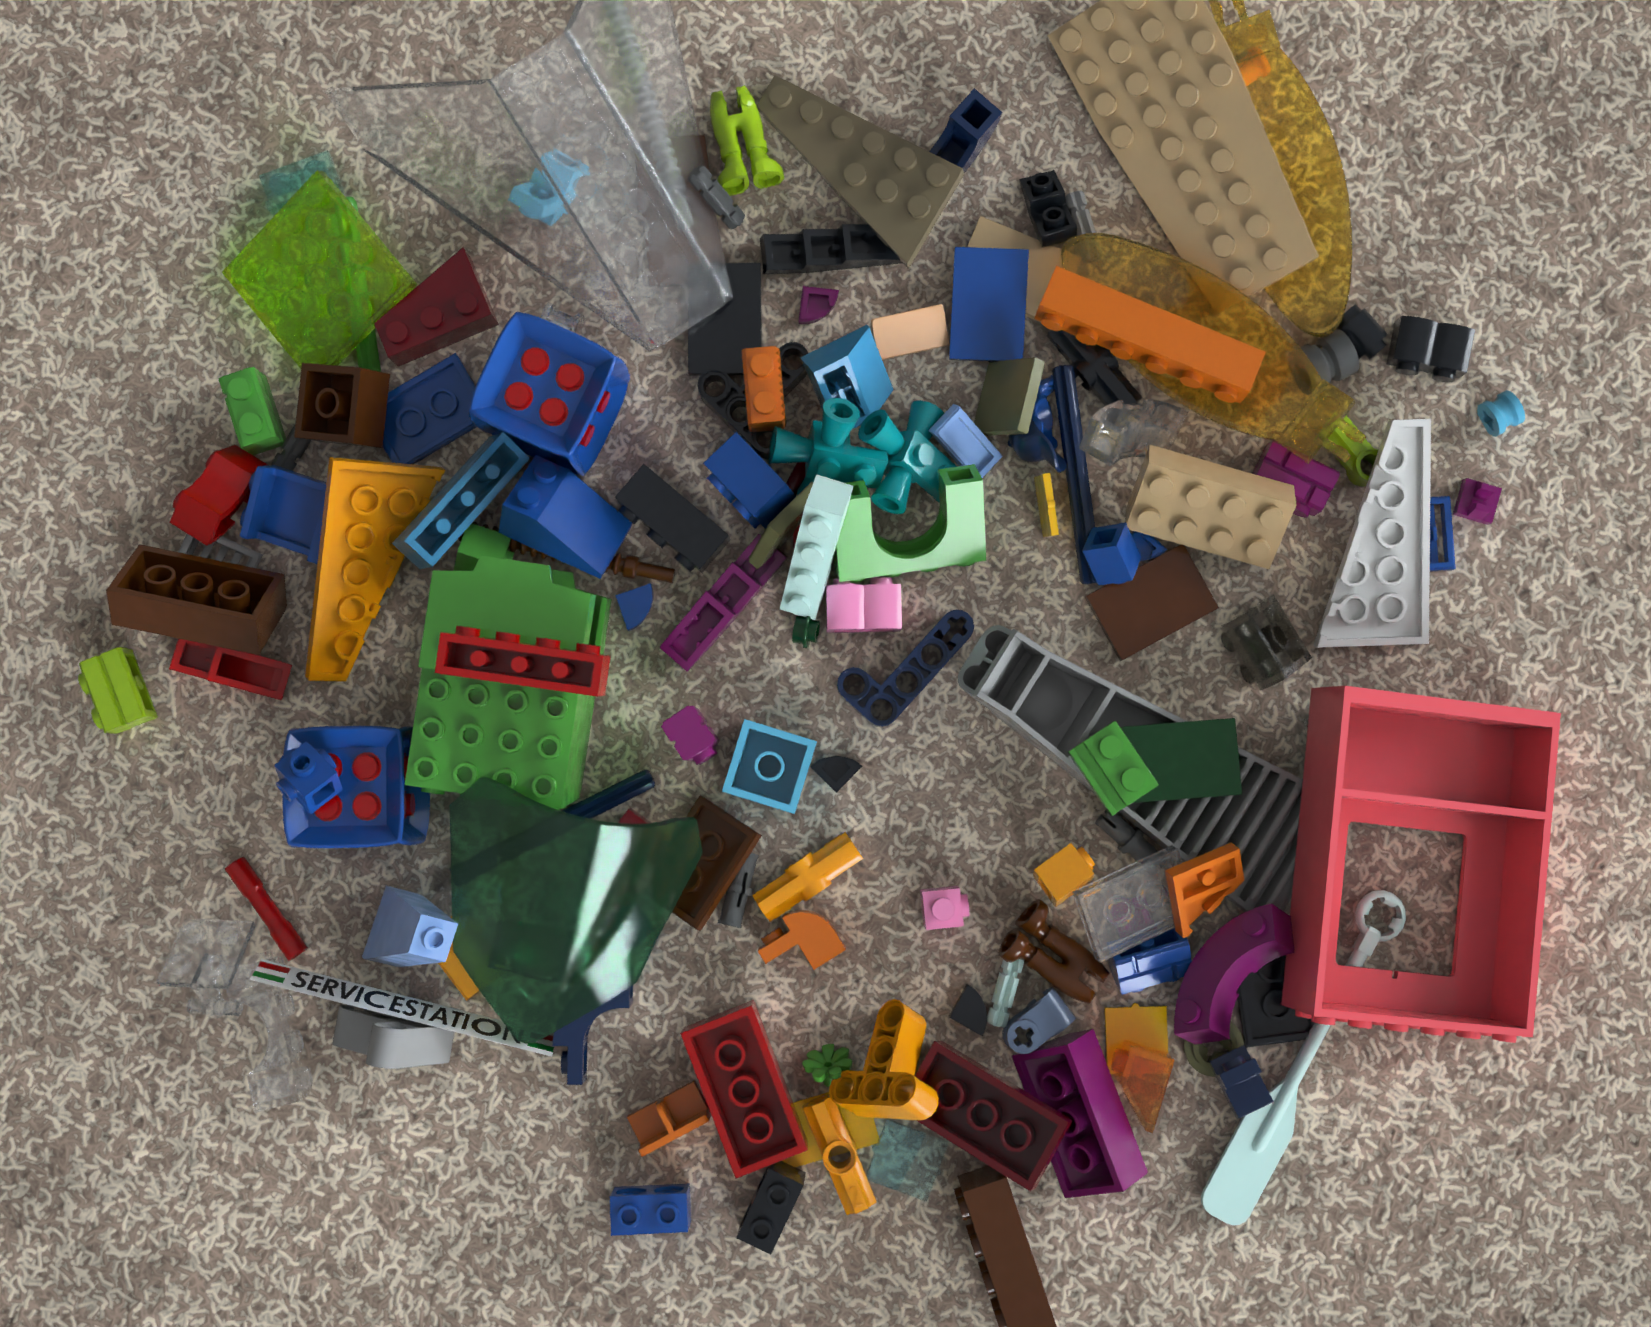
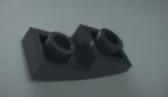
M1055 170L1019 179L1027 210L1042 248L1076 239L1077 226L1066 205L1065 191Z

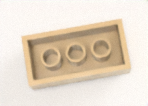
M1149 444L1126 508L1125 522L1129 530L1270 569L1296 508L1294 485Z

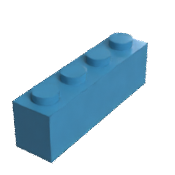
M504 432L488 437L392 544L419 569L433 567L530 458Z

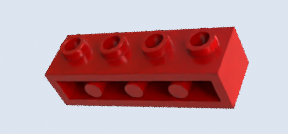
M456 626L455 633L440 632L435 673L596 697L605 696L611 656L600 654L601 646L576 643V650L560 648L561 640L536 637L535 645L520 643L521 635L496 631L495 639L480 637L481 629Z

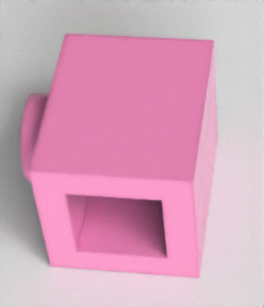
M958 886L920 889L923 924L926 930L964 926L963 917L970 916L967 894H960Z

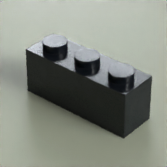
M645 464L638 469L615 496L618 503L622 505L618 512L634 525L638 520L650 529L646 535L662 549L666 544L671 546L678 552L674 559L689 572L697 568L703 573L731 540L725 531Z

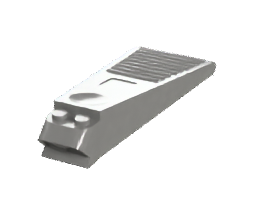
M1000 625L992 626L982 634L958 674L959 686L966 693L989 709L992 714L1094 794L1095 792L1068 754L1069 750L1113 721H1116L1120 727L1188 722L1046 650L1015 629L1010 630ZM1239 747L1242 795L1131 803L1118 812L1181 863L1231 842L1240 848L1245 881L1233 893L1225 897L1244 912L1271 903L1284 911L1292 898L1303 779Z

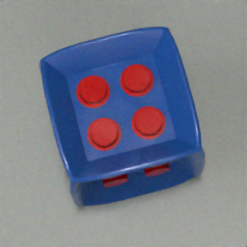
M516 312L503 328L481 372L471 398L468 415L470 420L485 433L496 435L504 432L525 454L532 457L538 455L569 469L574 474L585 476L597 459L620 411L630 380V373L621 358L613 355L597 343L540 317Z
M321 726L290 729L286 736L284 753L292 748H298L306 741L317 752L320 749H324L337 766L335 770L338 773L343 790L312 814L296 799L290 802L282 794L283 824L288 845L293 848H365L388 846L397 843L407 846L424 843L429 826L430 793L422 792L421 787L405 785L413 726H405L399 729L385 726Z

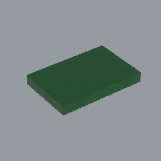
M1235 718L1120 727L1159 784L1133 803L1242 795Z

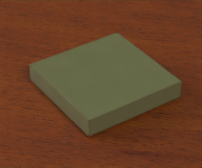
M1033 357L989 362L974 420L975 425L985 436L1028 433L1045 361Z
M813 482L801 491L768 524L749 556V562L754 567L759 569L794 534L796 527L801 523L804 507Z

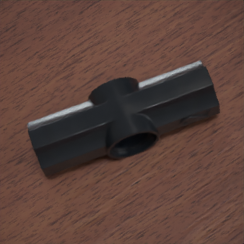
M1050 330L1047 333L1049 340L1069 364L1074 367L1075 378L1077 376L1083 381L1082 387L1088 391L1092 390L1116 420L1141 401L1142 396L1118 369V361L1109 349L1097 344L1091 346L1081 343L1076 339L1075 335L1063 330Z

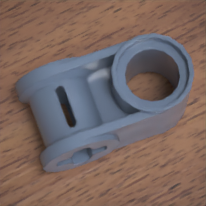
M1053 987L1042 992L1044 996L1038 1001L1035 998L1030 1001L1026 1008L1008 1021L1007 1026L1003 1028V1040L1015 1052L1029 1054L1035 1051L1048 1039L1066 1029L1076 1019ZM1017 1027L1024 1030L1029 1028L1030 1030L1026 1033L1028 1041L1025 1044L1020 1041H1013L1017 1037L1014 1031Z

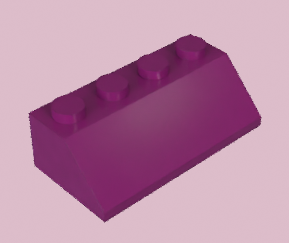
M1094 1029L1069 1033L1047 1041L1029 1054L1016 1053L1012 1055L1024 1091L1073 1120L1051 1159L1065 1198L1124 1192L1148 1173Z

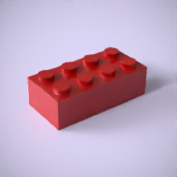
M754 1000L682 1029L680 1033L736 1179L808 1150L806 1134Z

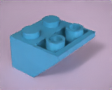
M868 325L800 357L822 410L824 402L831 398L845 399L857 406L860 411V417L853 429L860 426L872 412L880 410L894 390Z

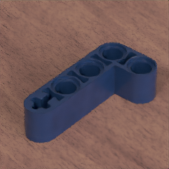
M957 609L944 615L882 685L878 684L860 668L852 667L846 669L838 678V693L870 724L876 727L890 725L971 637L974 631L972 617L967 612ZM960 619L964 622L962 631L965 634L962 636L957 633L951 638L948 644L954 646V648L950 651L944 641L934 637V634L938 632L942 638L951 627L947 621L951 620L955 623ZM932 645L940 650L941 661L938 664L928 665L922 660L921 651L925 646ZM901 673H910L915 677L917 685L913 692L904 693L897 688L896 678ZM851 675L861 677L865 685L863 692L855 696L846 693L843 688L845 678ZM885 700L891 705L892 713L890 718L880 721L872 716L871 705L875 701Z

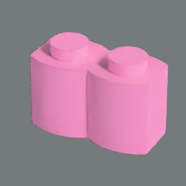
M836 578L833 579V585H826V633L901 631V584H893L892 578H871L870 584L865 585L851 583L850 581L839 582V579Z

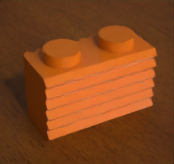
M776 346L742 349L749 432L773 431L775 426L784 429L786 427L780 349Z

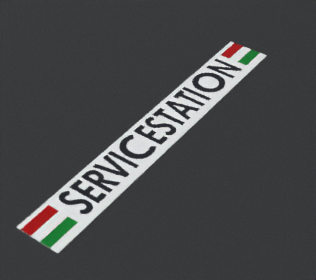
M261 959L250 980L551 1057L554 1046H552L553 1035L537 1029Z

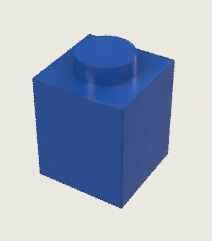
M1126 522L1092 528L1082 550L1098 586L1133 581L1141 560V555Z

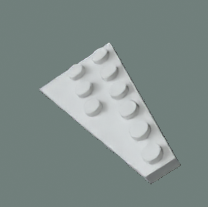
M1431 419L1388 420L1313 646L1322 648L1429 644Z

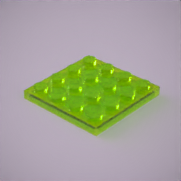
M319 170L302 185L222 271L223 275L300 369L302 363L338 366L375 329L374 323L417 286L413 278L328 175Z

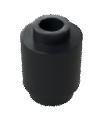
M1356 304L1332 324L1337 330H1342L1350 338L1356 349L1358 359L1365 355L1370 360L1387 345L1382 340L1388 335L1386 331L1365 308L1361 310Z

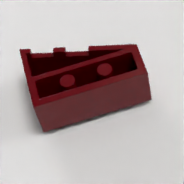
M462 247L377 320L374 325L388 358L399 367L495 327L499 323L473 261L464 247Z

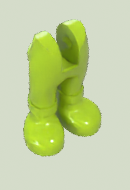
M745 85L736 87L737 106L740 108L741 113L728 116L727 103L724 100L722 90L713 92L710 99V117L713 132L720 148L721 160L725 163L724 169L718 176L717 181L729 196L741 194L749 187V177L742 160L743 154L737 136L738 131L742 132L745 141L747 156L750 158L754 185L762 189L779 185L784 180L781 165L766 154L768 147L766 140H764L759 110L753 96Z

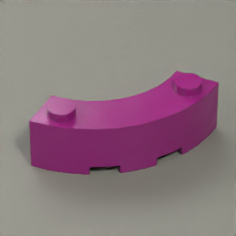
M1272 903L1259 906L1227 922L1204 943L1190 963L1179 989L1174 1016L1175 1035L1195 1045L1230 1039L1232 1011L1239 996L1237 989L1250 972L1256 973L1272 960L1294 953L1290 915Z

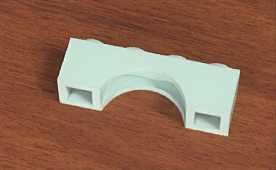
M816 474L804 507L780 610L798 616H810L812 620L816 619L832 568L831 562L847 513L853 485Z

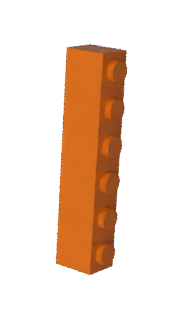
M1059 266L1055 267L1034 319L1041 321V324L1047 329L1053 331L1063 330L1075 335L1076 339L1081 343L1091 346L1097 344L1109 349L1117 358L1124 360L1133 359L1143 363L1151 372L1172 375L1179 378L1180 382L1190 388L1201 387L1213 392L1218 399L1228 403L1237 402L1241 404L1249 394L1266 353L1263 350Z

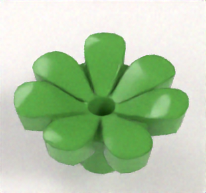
M826 1044L822 1046V1053L817 1050L809 1051L807 1053L808 1059L804 1060L802 1065L805 1072L812 1073L815 1082H823L825 1086L829 1087L832 1080L841 1077V1071L852 1069V1059L848 1058V1048L841 1047L835 1051L834 1044Z

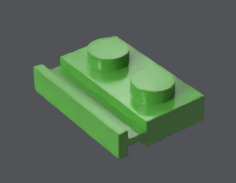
M1116 721L1111 722L1068 751V754L1110 816L1115 815L1159 785Z

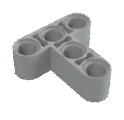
M340 1005L332 1044L367 1055V1065L385 1069H399L449 1063L455 1032L367 1009L364 1011L354 1010V1006Z

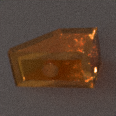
M1124 1039L1122 1049L1116 1048L1113 1054L1111 1070L1115 1071L1113 1076L1138 1122L1145 1131L1153 1133L1175 1060L1167 1052Z

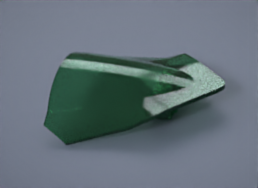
M486 776L481 777L449 805L452 919L458 923L453 938V951L477 988L518 1041L534 1043L611 1000L638 981L662 929L703 854L697 819L694 817H680L647 824H624L593 820L551 808L522 795L503 783Z

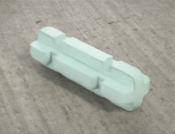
M1003 959L1001 965L1003 972H999L992 997V1003L994 1004L993 1007L989 1008L987 1022L1001 1028L1007 1026L1010 1015L1007 1011L1008 1008H1012L1019 983L1017 975L1022 972L1024 960L1017 959L1010 963Z

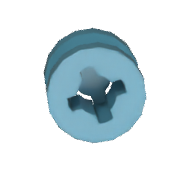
M1508 390L1498 394L1495 401H1485L1477 407V414L1485 429L1494 437L1504 433L1509 425L1517 426L1525 421V411L1521 402L1515 394Z

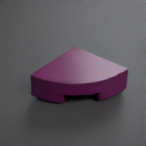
M803 286L798 323L811 324L817 322L816 320L819 318L823 319L826 317L827 313L831 312V308H834L837 302L839 290Z

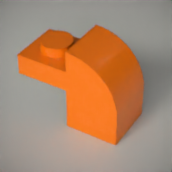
M796 910L782 916L783 921L788 927L787 931L783 933L781 928L778 927L761 938L764 945L758 949V953L765 964L798 944L813 970L844 952L846 946L835 928L825 917L809 910Z

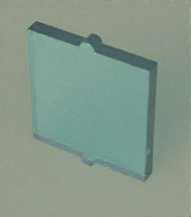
M886 1119L878 1143L872 1146L874 1154L866 1173L867 1178L871 1182L927 1202L936 1176L941 1175L939 1167L947 1149L948 1141Z

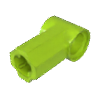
M1345 414L1319 434L1318 437L1345 468L1349 481L1354 485L1364 487L1367 486L1370 476L1362 472L1360 467L1361 460L1368 461L1373 467L1378 449L1371 446Z

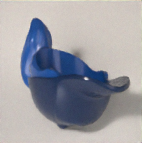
M1053 375L1040 382L1028 433L1008 435V446L1014 449L1021 460L1025 462L1046 460L1057 472L1061 473L1067 468V464L1064 458L1056 452L1055 449L1058 447V443L1052 434L1053 416L1047 397L1054 391Z

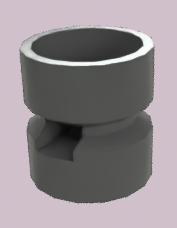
M1340 329L1318 338L1316 345L1306 344L1289 352L1288 355L1290 369L1301 390L1308 395L1330 386L1331 379L1337 382L1359 371V359L1356 349L1350 338Z

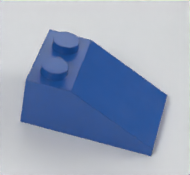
M535 455L502 504L499 533L601 579L629 533L632 523L569 469Z

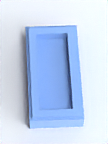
M953 404L928 430L959 466L975 464L982 478L1003 457L962 408L956 404Z

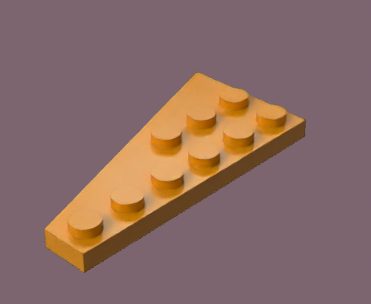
M329 457L305 677L308 681L346 682L365 642L363 640L372 619H376L381 608L379 605L387 587H391L405 557L392 543L431 501L429 497L437 481L440 482L445 472V469L442 467Z

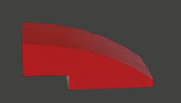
M178 638L169 669L282 701L292 664L261 655Z

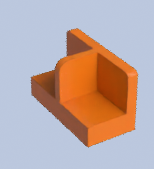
M695 1080L629 1114L627 1119L641 1144L638 1152L643 1157L707 1123L710 1120L711 1113Z

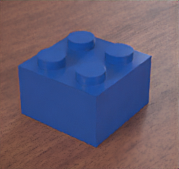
M737 432L703 463L712 472L707 479L732 503L754 529L760 524L766 529L768 524L796 497L789 486Z

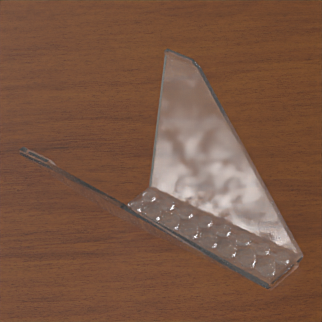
M578 0L563 34L491 79L337 88L332 86L325 91L366 153L648 351L660 345L663 346L724 307V304L733 298L715 212L699 194L701 190L697 191L688 181L691 170L699 165L705 166L671 0Z

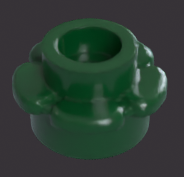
M797 615L793 627V643L803 644V648H808L810 642L816 643L820 632V621L812 620L810 616L803 617Z

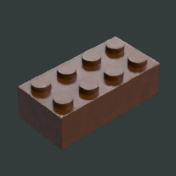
M141 544L138 545L106 589L112 625L260 655L287 607L285 574Z
M990 1166L958 1175L960 1187L954 1188V1192L963 1220L970 1218L972 1220L971 1224L966 1225V1229L976 1258L984 1256L985 1259L979 1261L978 1265L988 1296L997 1295V1297L991 1298L990 1301L998 1326L1057 1327L1007 1177Z

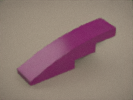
M758 534L739 558L730 564L710 590L701 596L659 647L684 670L689 671L789 558L778 549L759 569L754 567L749 562V556L762 534Z

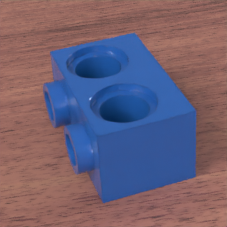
M690 1183L614 1187L610 1195L611 1236L688 1232L691 1224Z

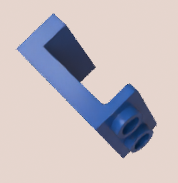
M276 465L258 466L249 481V490L251 492L247 507L243 510L240 518V525L242 526L240 537L247 540L260 539L308 556L307 561L317 564L326 482Z

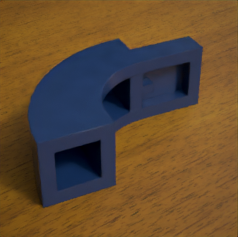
M974 88L949 116L947 126L929 152L963 168L965 173L993 134L1003 112Z
M633 966L611 969L595 976L578 989L563 1007L555 1026L552 1046H568V1051H562L561 1073L567 1074V1085H583L587 1080L588 1034L595 1018L608 1010L630 1008L633 1004Z

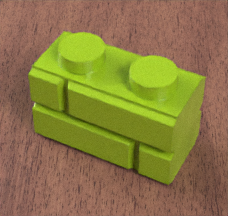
M117 647L79 663L82 672L78 675L79 684L87 695L90 694L95 706L91 710L92 719L99 729L104 730V733L117 734L158 718L132 649Z

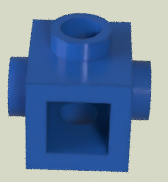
M307 741L298 748L288 750L283 754L279 762L274 765L279 777L276 786L290 802L296 799L310 814L343 790L338 773L335 770L337 766L333 759L324 749H320L317 752Z

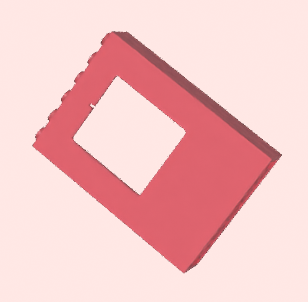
M1352 686L1311 688L1290 908L1294 953L1286 955L1281 1005L1294 1009L1295 1016L1311 1019V1022L1325 1025H1335V1021L1348 1022L1349 1026L1372 1029L1373 1024L1398 1032H1408L1409 1028L1420 1029L1421 1033L1444 1036L1445 1032L1456 1033V1036L1481 1039V1035L1492 1036L1493 1040L1516 1043L1517 1036L1533 1038L1561 713ZM1351 822L1447 832L1463 836L1452 971L1450 975L1444 976L1394 970V978H1392V970L1346 966L1336 963L1348 825Z

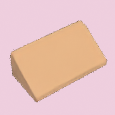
M943 304L871 320L872 335L882 360L950 345Z

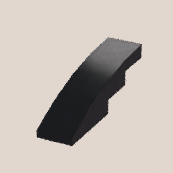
M842 224L838 229H802L799 234H763L760 238L763 274L812 273L902 263L893 250L878 238L877 234L868 224Z

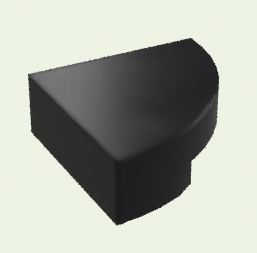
M832 756L822 758L810 767L837 793L862 765L848 757Z
M967 983L949 1017L983 1036L987 1024L986 1007L979 993Z

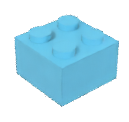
M744 719L722 792L795 814L817 741Z

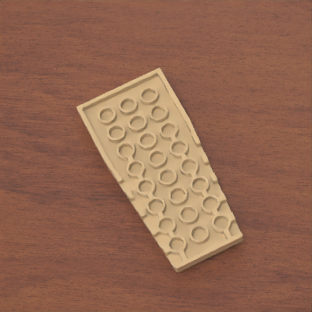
M1100 0L1047 35L1099 133L1217 313L1228 310L1318 258L1319 254L1315 249L1307 230L1308 228L1300 214L1293 193L1285 179L1278 158L1249 95L1250 93L1233 53L1204 0Z

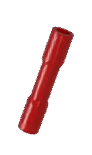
M241 857L228 865L225 871L241 894L249 900L287 960L291 961L307 950L308 947L263 887L262 881L246 858Z

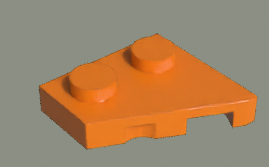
M1232 842L1165 870L1175 931L1183 938L1188 937L1193 932L1189 926L1204 911L1211 914L1221 904L1225 896L1233 893L1245 881L1240 848Z

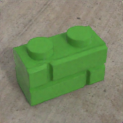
M249 367L219 378L222 392L227 396L225 401L241 449L246 452L248 451V453L254 456L281 447L285 442L286 436L266 375L259 372L255 367Z

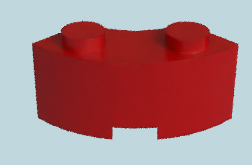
M235 444L214 451L208 458L206 469L190 487L180 491L175 497L172 505L175 510L169 523L206 546L212 544L235 524V521L230 518L236 513L243 501L248 504L251 492L249 490V481L256 468L268 464Z

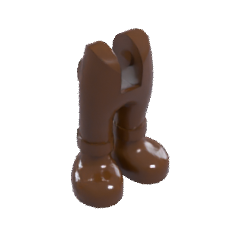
M1040 899L1033 901L1015 921V925L1022 931L1035 937L1043 946L1048 947L1058 955L1062 963L1047 955L1038 946H1034L1029 942V938L1018 929H1013L1007 933L999 948V956L1010 963L1017 959L1024 960L1025 965L1030 969H1034L1055 988L1075 1000L1090 1004L1096 994L1091 988L1081 982L1079 977L1085 971L1089 976L1104 982L1110 974L1109 971L1083 945L1060 932L1053 924L1048 925L1046 922L1049 913L1047 904Z

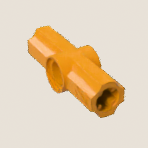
M844 832L826 843L824 847L812 854L810 852L795 864L783 870L784 874L752 896L762 913L771 922L803 900L805 902L832 884L831 880L861 861L863 857L847 833Z
M823 1095L803 1105L802 1108L822 1154L823 1164L829 1171L846 1215L857 1214L877 1203L857 1154L855 1142L850 1137L838 1105L831 1100L829 1095ZM835 1146H844L849 1150L850 1156L843 1162H836L831 1159L829 1152Z

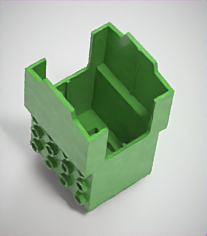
M481 555L473 571L432 570L418 665L422 670L405 785L421 787L422 792L431 794H445V791L460 793L459 797L471 800H483V797L498 799V803L504 805L521 806V803L534 804L536 809L559 812L560 809L566 808L567 805L580 799L595 696L435 673L440 632L455 633L456 626L481 629L480 637L495 639L496 631L521 635L520 643L535 645L536 637L561 640L560 648L576 650V643L601 646L600 654L604 655L612 599L576 589L573 572L551 569L550 565Z

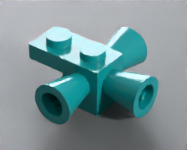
M831 398L823 404L822 421L813 420L808 438L777 426L774 427L769 447V464L805 462V478L797 489V495L811 482H814L816 474L843 483L864 480L867 488L877 489L888 463L887 451L852 446L850 432L860 417V411L856 405L848 400Z
M913 401L910 407L906 431L900 432L887 412L882 409L872 412L862 422L858 431L859 439L878 450L887 451L888 463L884 472L885 478L871 496L872 502L878 508L892 514L905 513L911 483H917L940 503L938 469L957 466L929 441L933 435L928 430L944 414L938 406L927 401Z

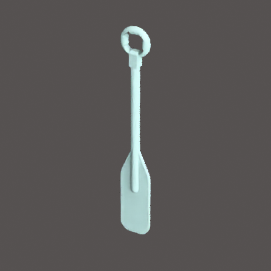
M1376 890L1364 895L1358 902L1355 911V922L1360 933L1352 946L1354 949L1345 964L1346 966L1362 967L1367 957H1371L1378 942L1389 941L1397 937L1402 931L1406 921V911L1402 901L1395 894L1385 890ZM1380 898L1381 903L1396 909V917H1392L1391 923L1388 925L1389 931L1381 934V931L1365 924L1364 915H1369V911L1373 907L1371 901ZM1314 1023L1285 1078L1269 1090L1274 1102L1241 1118L1201 1194V1204L1212 1216L1233 1226L1246 1222L1250 1217L1292 1138L1298 1085L1331 1025Z

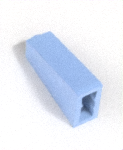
M386 885L362 958L395 967L446 962L458 923L423 895Z

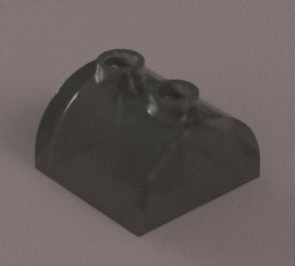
M1274 594L1221 625L1225 631L1221 634V641L1224 647L1229 652L1237 651L1244 663L1240 666L1242 677L1249 684L1256 683L1259 690H1264L1288 678L1312 658Z

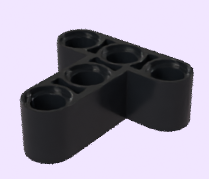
M789 342L779 348L784 398L807 375L803 364L796 370L787 369L783 365V361L788 356L796 355L802 357L808 354L807 349L797 342ZM720 369L706 370L699 377L697 384L704 404L734 433L737 432L761 458L769 459V448H763L757 441L761 434L765 432L772 433L773 431L749 432L748 420L736 422L731 417L736 408L746 407L745 385L743 384L740 387ZM717 381L725 385L724 392L719 396H709L705 392L706 387L711 382Z

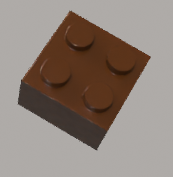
M302 363L294 437L328 443L383 448L390 374L360 367Z

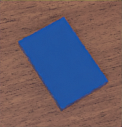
M955 247L949 360L994 362L1023 359L1029 249Z
M456 353L388 392L383 448L392 463L415 464L477 427L468 415L476 385Z

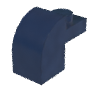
M1245 1045L1210 1061L1215 1077L1236 1119L1274 1102L1260 1076L1262 1071L1256 1059H1251Z

